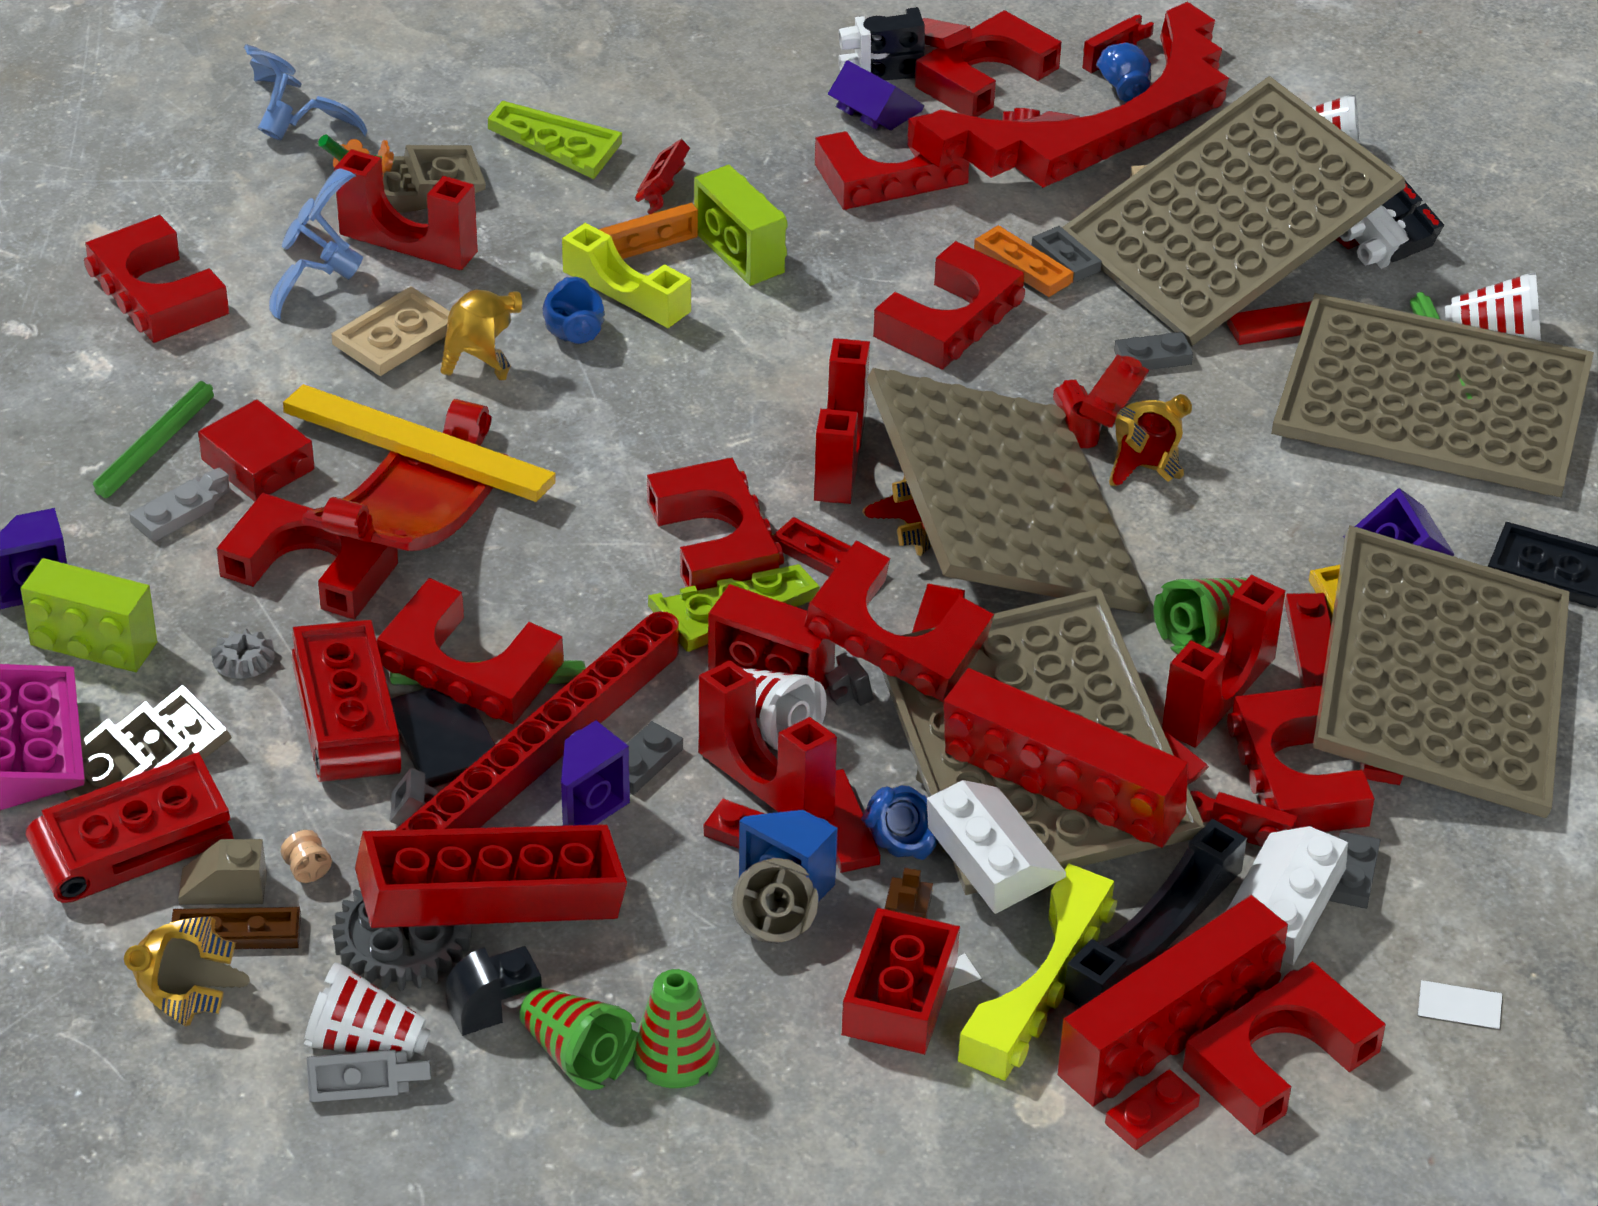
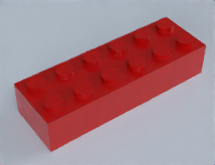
M971 668L965 671L943 701L945 753L960 762H968L986 770L994 777L1004 778L1022 786L1030 793L1045 796L1058 802L1066 809L1079 811L1095 818L1105 826H1113L1133 835V837L1141 842H1149L1160 848L1165 846L1186 815L1188 762Z
M607 824L362 831L355 865L371 928L618 919L627 886V880Z
M1251 894L1063 1019L1057 1075L1092 1107L1106 1098L1116 1097L1125 1085L1138 1076L1144 1077L1148 1075L1163 1059L1169 1055L1179 1054L1185 1048L1187 1040L1193 1033L1198 1030H1206L1218 1022L1227 1011L1237 1010L1248 1003L1260 990H1268L1279 983L1283 954L1286 950L1285 941L1288 924Z

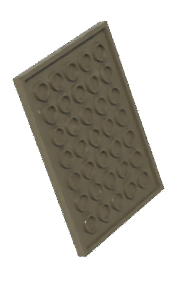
M1268 76L1062 228L1102 261L1101 270L1174 332H1182L1188 343L1193 346L1404 189L1406 184L1405 178L1271 76Z
M1314 293L1273 421L1271 434L1320 444L1325 447L1352 451L1361 455L1388 459L1398 463L1429 468L1434 471H1443L1471 479L1493 482L1507 487L1534 491L1543 495L1562 497L1594 352ZM1459 376L1466 386H1462ZM1466 393H1470L1472 399H1468Z
M872 368L867 377L868 384L943 576L1056 598L1101 588L1110 608L1143 614L1150 602L1076 436L1069 430L1064 419L1066 414L1060 407L1054 404L1044 405L1030 402L1021 397L1002 396L993 391L970 389L960 384L951 385L937 382L928 377L919 378L905 375L896 370L886 371Z
M1349 525L1344 538L1313 748L1525 813L1547 818L1552 809L1570 592Z
M1101 588L994 613L988 638L965 671L971 668L1173 755ZM935 628L926 629L901 636H919L926 634ZM882 671L928 797L962 780L998 787L1063 869L1066 868L1068 863L1082 867L1159 848L1149 842H1141L1133 837V835L1113 826H1105L1095 818L1079 811L1066 809L1058 802L1045 796L1030 793L1022 786L1011 781L994 777L986 770L968 762H960L945 753L944 703L932 696L922 694L916 687L897 677L889 676ZM1188 787L1186 815L1165 846L1191 840L1205 827ZM953 861L964 894L977 893V890Z

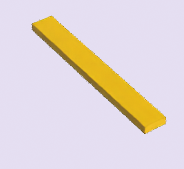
M304 384L283 401V413L537 502L556 482V473Z

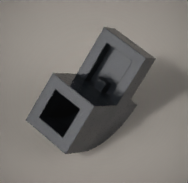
M522 946L489 957L485 947L464 957L452 969L446 981L447 1007L462 1036L503 1023L502 1000L542 987L541 974L527 947Z

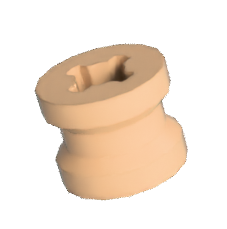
M302 830L290 835L281 846V856L285 863L290 866L294 878L299 882H314L323 877L331 867L332 859L330 854L322 847L319 836L312 830Z

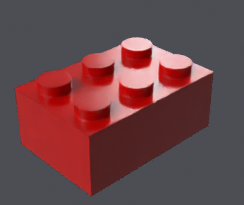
M731 584L728 585L708 613V670L731 660L742 668L806 675L821 683L824 690H826L829 684L825 679V675L835 669V643L816 636L811 630L804 627L807 610Z
M877 907L843 999L841 1035L925 1055L958 960L960 926Z

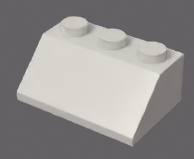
M962 780L927 798L929 830L994 914L1066 877V871L998 787Z
M1310 826L1270 833L1227 910L1252 894L1288 924L1285 941L1286 950L1282 961L1294 965L1346 870L1348 842Z

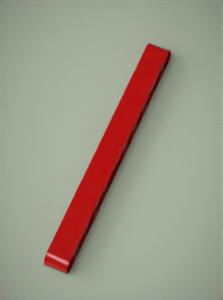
M659 611L644 618L395 830L482 827L564 756L565 740L575 731L583 729L595 720L601 724L676 659L679 654V621L677 617L671 613Z

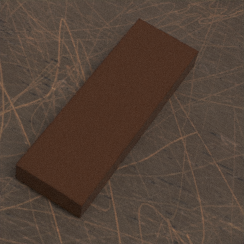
M300 907L173 909L171 923L189 918L213 917L216 919L215 932L224 940L236 942L235 949L299 948Z

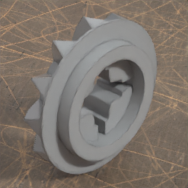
M248 629L242 634L230 631L228 638H218L216 647L211 649L214 668L222 675L236 679L251 678L262 674L269 669L275 659L272 640L265 639L262 632L252 635ZM241 649H248L245 655H242V659H239L237 654L240 653Z

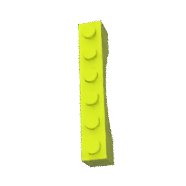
M1068 863L1064 869L1066 877L1056 882L1051 890L1048 919L1054 935V944L1047 959L1037 972L1018 988L999 998L977 1006L960 1033L958 1062L1003 1081H1006L1014 1066L1018 1068L1022 1066L1029 1050L1031 1038H1038L1041 1035L1047 1021V1012L1051 1007L1056 1009L1063 998L1067 963L1091 939L1098 941L1100 926L1103 922L1108 924L1113 918L1117 907V900L1113 899L1114 880Z

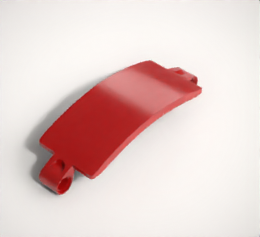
M454 399L447 411L443 433L481 446L492 422V416L489 415L488 407ZM390 451L377 469L357 489L342 499L331 497L324 507L308 510L302 517V524L320 528L334 534L374 542L405 551H420L439 544L458 531L481 506L494 487Z

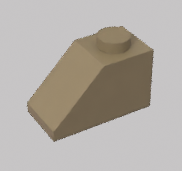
M220 839L182 868L178 897L179 905L263 904L267 876L263 839Z

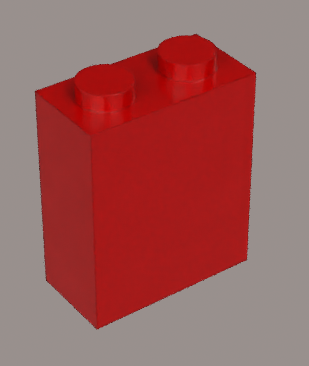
M258 399L198 431L201 459L213 469L220 467L229 475V482L253 501H256L262 493L270 495L315 469L312 441Z

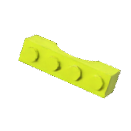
M586 222L562 238L564 273L572 277L585 279L590 287L667 328H670L691 312L690 277L665 264L650 275L638 273L619 255L610 235Z

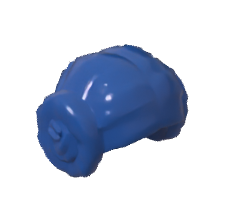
M1124 42L1108 46L1101 52L1096 65L1101 70L1105 79L1116 88L1120 100L1128 102L1150 87L1151 62L1138 46Z
M565 277L562 281H559L554 286V289L547 294L542 307L547 330L552 335L566 342L583 344L594 340L601 331V325L605 320V311L601 297L589 286L585 279L579 277Z
M900 785L896 788L886 786L876 791L869 800L861 820L866 827L870 828L873 839L879 847L887 848L888 852L895 857L913 856L918 860H925L932 853L939 841L928 828L927 797L910 786Z

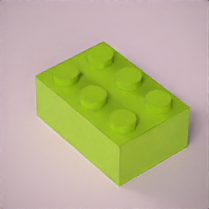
M730 164L694 177V206L698 209V237L749 286L785 273V257L787 256L785 240L788 223L784 213L771 204L763 193L757 191L747 181L745 176L740 175Z
M42 558L21 587L30 645L137 673L158 642L150 585Z

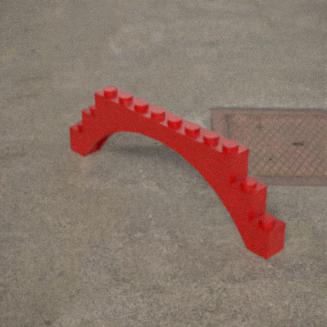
M1188 1L1167 10L1160 34L1166 67L1162 75L1145 92L1121 106L1090 116L1061 121L1036 122L985 119L940 109L916 120L911 148L938 168L963 157L990 178L1015 167L1042 188L1061 181L1074 173L1085 170L1089 166L1106 160L1126 149H1130L1145 140L1173 129L1223 104L1226 99L1229 77L1218 71L1222 48L1212 42L1215 19Z

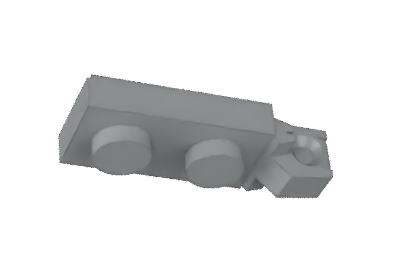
M219 467L206 472L202 479L200 477L193 478V480L187 481L130 512V521L149 539L156 542L214 510V504L220 497L230 492L229 475Z
M385 1050L309 1056L306 1058L309 1102L397 1096L400 1092H409V1081L431 1079L430 1060L407 1061V1051Z

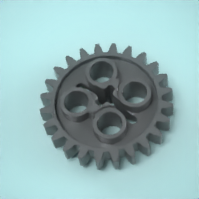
M356 889L353 891L354 902L349 900L342 901L343 912L335 913L336 925L332 926L335 954L340 955L341 964L346 967L350 966L351 970L359 976L364 973L365 979L370 983L380 979L382 989L384 990L390 985L391 981L397 982L400 991L404 990L407 981H413L418 989L422 987V978L427 977L434 983L438 982L437 972L440 970L450 974L452 962L459 963L463 959V951H469V938L472 937L471 924L403 927L405 938L409 940V949L412 957H408L403 947L400 927H370L362 893Z

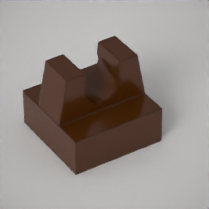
M904 868L903 879L896 877L891 879L885 909L927 919L933 883L921 882V870Z

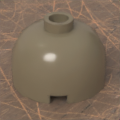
M771 858L753 864L741 874L733 889L731 906L736 922L746 934L761 942L778 944L795 939L810 928L818 909L819 896L817 889L813 887L809 877H806L809 874L802 866L788 859Z

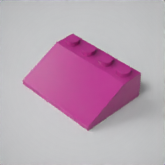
M0 664V811L83 786L85 778L74 667Z

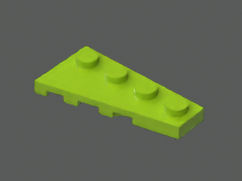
M501 101L487 118L489 130L592 179L596 178L622 144V132L506 101Z
M800 564L753 573L751 580L737 581L732 578L717 581V587L697 591L696 586L680 588L679 595L663 598L662 593L648 595V607L653 613L659 611L668 612L677 617L679 621V643L687 652H690L708 644V613L729 584L795 607L810 602L820 590V586Z

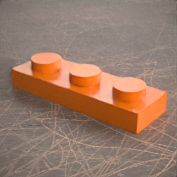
M691 202L599 230L612 237L619 255L622 259L697 238L698 209Z
M999 225L974 239L975 250L1024 272V282L1047 297L1054 295L1073 283V271Z

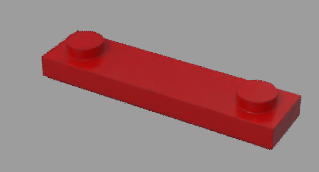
M1117 354L1083 401L1079 410L1080 414L1108 428H1112L1118 412L1132 400L1145 381L1149 369L1143 367L1142 363L1133 357H1122Z
M1287 593L1285 607L1301 687L1322 686L1331 631L1325 594Z

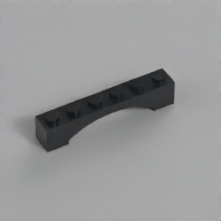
M1211 819L1189 841L1188 849L1148 903L1129 922L1111 936L1100 942L1091 939L1067 963L1063 998L1078 1007H1082L1161 955L1242 872L1247 838L1220 822Z

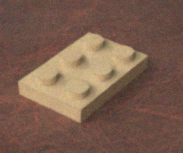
M410 286L331 333L332 345L377 375L382 376L446 337L450 311Z

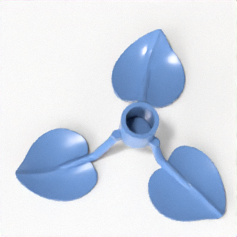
M245 44L244 49L247 55L252 57L250 65L254 71V81L275 82L270 103L258 126L261 132L274 139L282 140L289 124L296 126L299 119L311 108H319L336 119L358 127L366 136L367 129L362 119L347 106L328 98L317 96L316 100L311 99L293 116L291 114L293 108L282 102L281 99L286 84L298 88L302 85L299 80L291 76L295 74V68L274 53Z
M343 169L335 170L321 188L316 199L310 198L301 208L298 218L289 226L283 239L282 247L288 250L302 232L324 248L320 258L325 262L322 264L300 259L295 265L292 264L273 289L269 300L270 312L277 319L281 320L280 315L283 303L305 267L323 270L329 275L335 271L348 280L359 268L363 256L349 248L350 244L342 240L321 215L323 207L337 190L356 176L352 172ZM309 219L311 221L316 219L335 242L331 240L327 243L305 226Z

